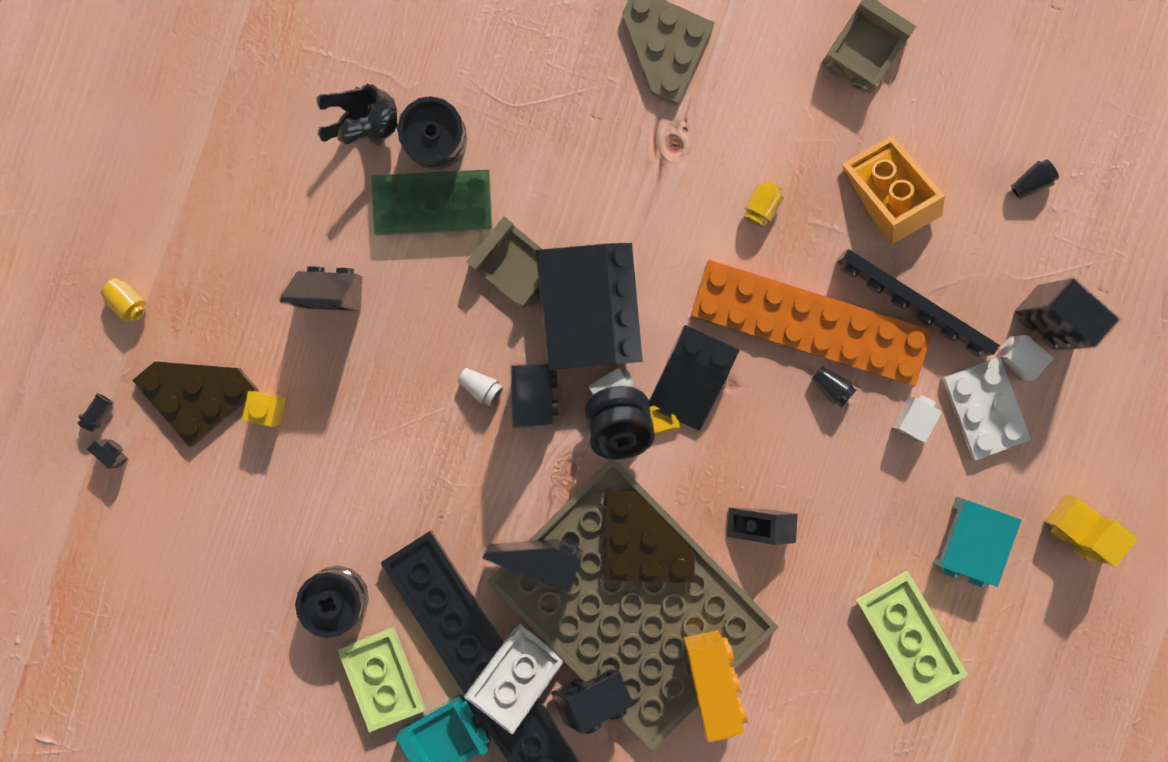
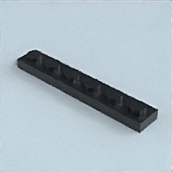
M850 249L842 252L836 261L842 265L841 270L845 274L853 278L859 276L867 281L866 286L878 294L884 292L892 297L891 302L897 307L904 310L908 307L916 312L917 315L915 317L929 326L932 323L942 329L940 333L946 338L955 342L958 339L966 344L965 349L977 357H982V355L991 356L995 355L1000 347L995 341Z

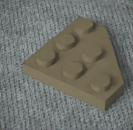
M628 0L622 12V18L628 29L640 66L645 74L650 93L678 106L715 22L666 0Z

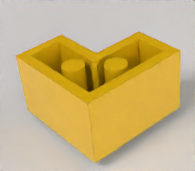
M1067 494L1044 521L1052 528L1050 533L1064 543L1068 540L1075 546L1073 551L1086 561L1091 560L1099 566L1105 563L1116 567L1138 540L1135 535L1115 519L1101 516L1080 498Z

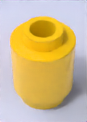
M766 181L765 184L758 183L744 208L746 212L743 217L753 224L764 228L767 222H771L784 199V196L780 193L782 189L769 181Z
M115 278L102 287L100 295L103 297V302L122 321H136L144 314L146 301L126 281H120L118 278Z

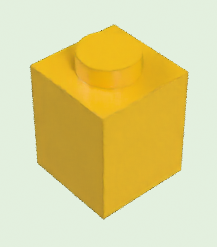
M248 391L242 421L269 427L280 426L287 397L261 391Z

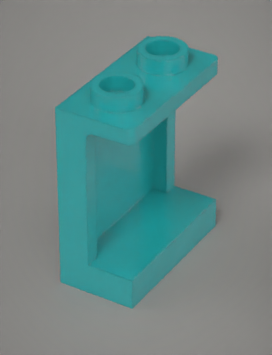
M956 497L952 508L958 510L941 558L935 557L934 563L942 567L941 573L958 579L959 574L970 577L968 582L986 589L988 583L998 587L1022 519Z
M461 694L400 728L396 735V739L409 762H465L479 753L481 756L485 755L488 752L489 742L491 741L486 728L483 725L479 727L475 720L476 712L468 700L465 701Z

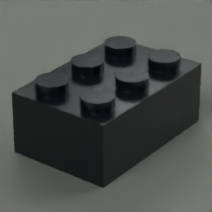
M1074 278L1037 285L1014 311L1021 317L1019 319L1026 328L1032 331L1036 330L1042 335L1043 338L1041 340L1053 350L1096 348L1121 320Z

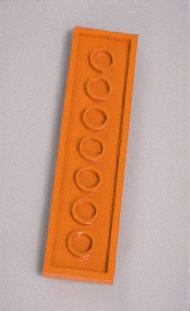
M709 259L707 260L690 314L691 317L910 386H916L933 333V330Z

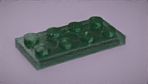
M489 169L371 175L374 234L376 236L493 230Z

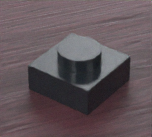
M111 439L95 440L87 448L108 469L121 467L128 459L122 453L123 448Z

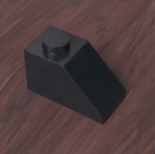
M729 508L727 537L771 545L796 543L798 513L767 509Z

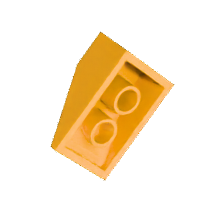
M893 135L842 164L843 170L875 225L891 244L896 243L943 215L945 195Z

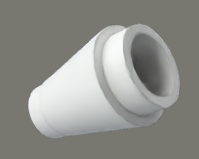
M469 368L464 369L458 378V383L481 405L493 406L503 391V387L499 385L498 380Z

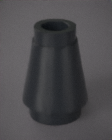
M1045 159L1042 162L1037 161L1010 186L1016 197L1021 200L1024 197L1054 186L1055 181L1060 177L1054 165L1048 159Z
M823 366L811 379L833 405L837 404L841 408L856 392L852 382Z

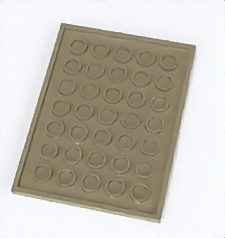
M615 459L607 462L528 540L557 539L562 541L564 537L579 543L578 548L583 550V556L569 593L502 566L487 580V583L584 682L609 669L621 673L634 706L626 709L627 714L620 719L651 751L698 706L683 637L718 630L721 637H727L728 643L731 645L734 663L729 665L735 670L778 628V625ZM607 490L637 491L683 541L695 552L694 583L605 581Z

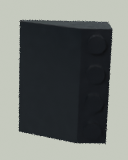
M605 243L536 250L546 369L557 370L643 362L632 243Z

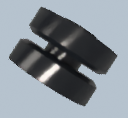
M433 96L418 98L408 104L399 117L397 126L399 142L410 158L421 167L432 170L448 168L456 163L465 152L468 140L466 126L456 108L445 99ZM434 130H437V133L434 136H428L433 135Z
M614 386L598 391L588 399L585 405V415L590 448L596 455L606 459L621 460L642 454L651 447L655 440V432L649 400L643 391L630 386Z
M339 565L326 567L307 579L298 590L295 601L297 617L302 626L315 636L324 638L341 636L349 631L366 612L369 601L367 585L362 577L351 568Z

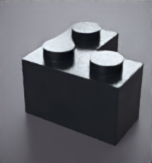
M609 669L586 682L575 679L551 692L564 725L581 734H590L601 728L600 724L608 719H619L627 714L626 709L634 706L621 673L613 669Z

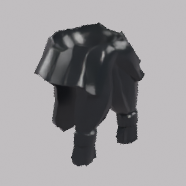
M367 83L361 88L356 86L353 90L319 94L317 96V105L320 110L340 107L346 111L340 117L338 123L319 127L318 136L322 142L338 137V141L349 145L359 139L368 137L372 143L379 146L397 128L398 120L395 100L387 92L379 89L374 84L370 85Z

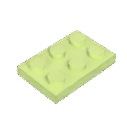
M395 627L357 640L337 650L369 732L425 711L426 707Z

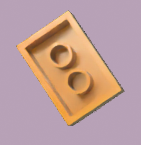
M718 630L683 637L702 725L708 742L744 735L742 724L748 723L740 696H736L737 693H741V688L734 668L729 665L734 663V656L727 637L722 638Z

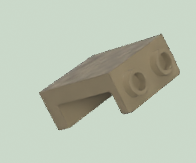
M862 0L822 60V63L826 65V69L833 75H842L850 80L851 86L856 90L871 94L917 26L877 0Z
M503 216L466 262L522 309L526 305L532 307L540 297L536 250L542 248Z

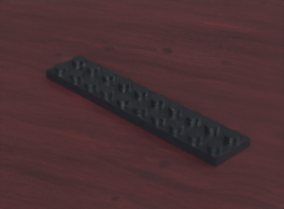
M430 530L380 563L459 687L466 694L504 642L435 534ZM540 698L536 700L513 734H510L470 702L508 762H580Z

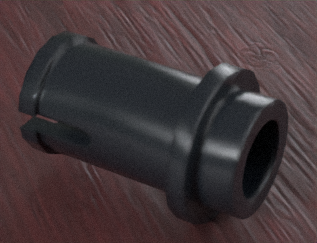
M96 393L95 398L84 414L78 415L80 420L77 424L87 431L94 432L95 429L101 427L100 421L114 402L106 396Z

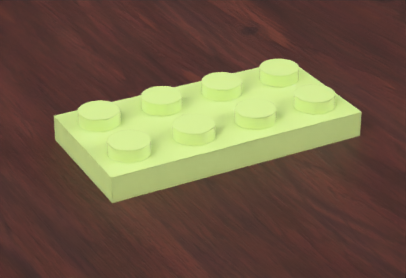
M909 572L901 573L855 600L908 693L917 705L968 676Z

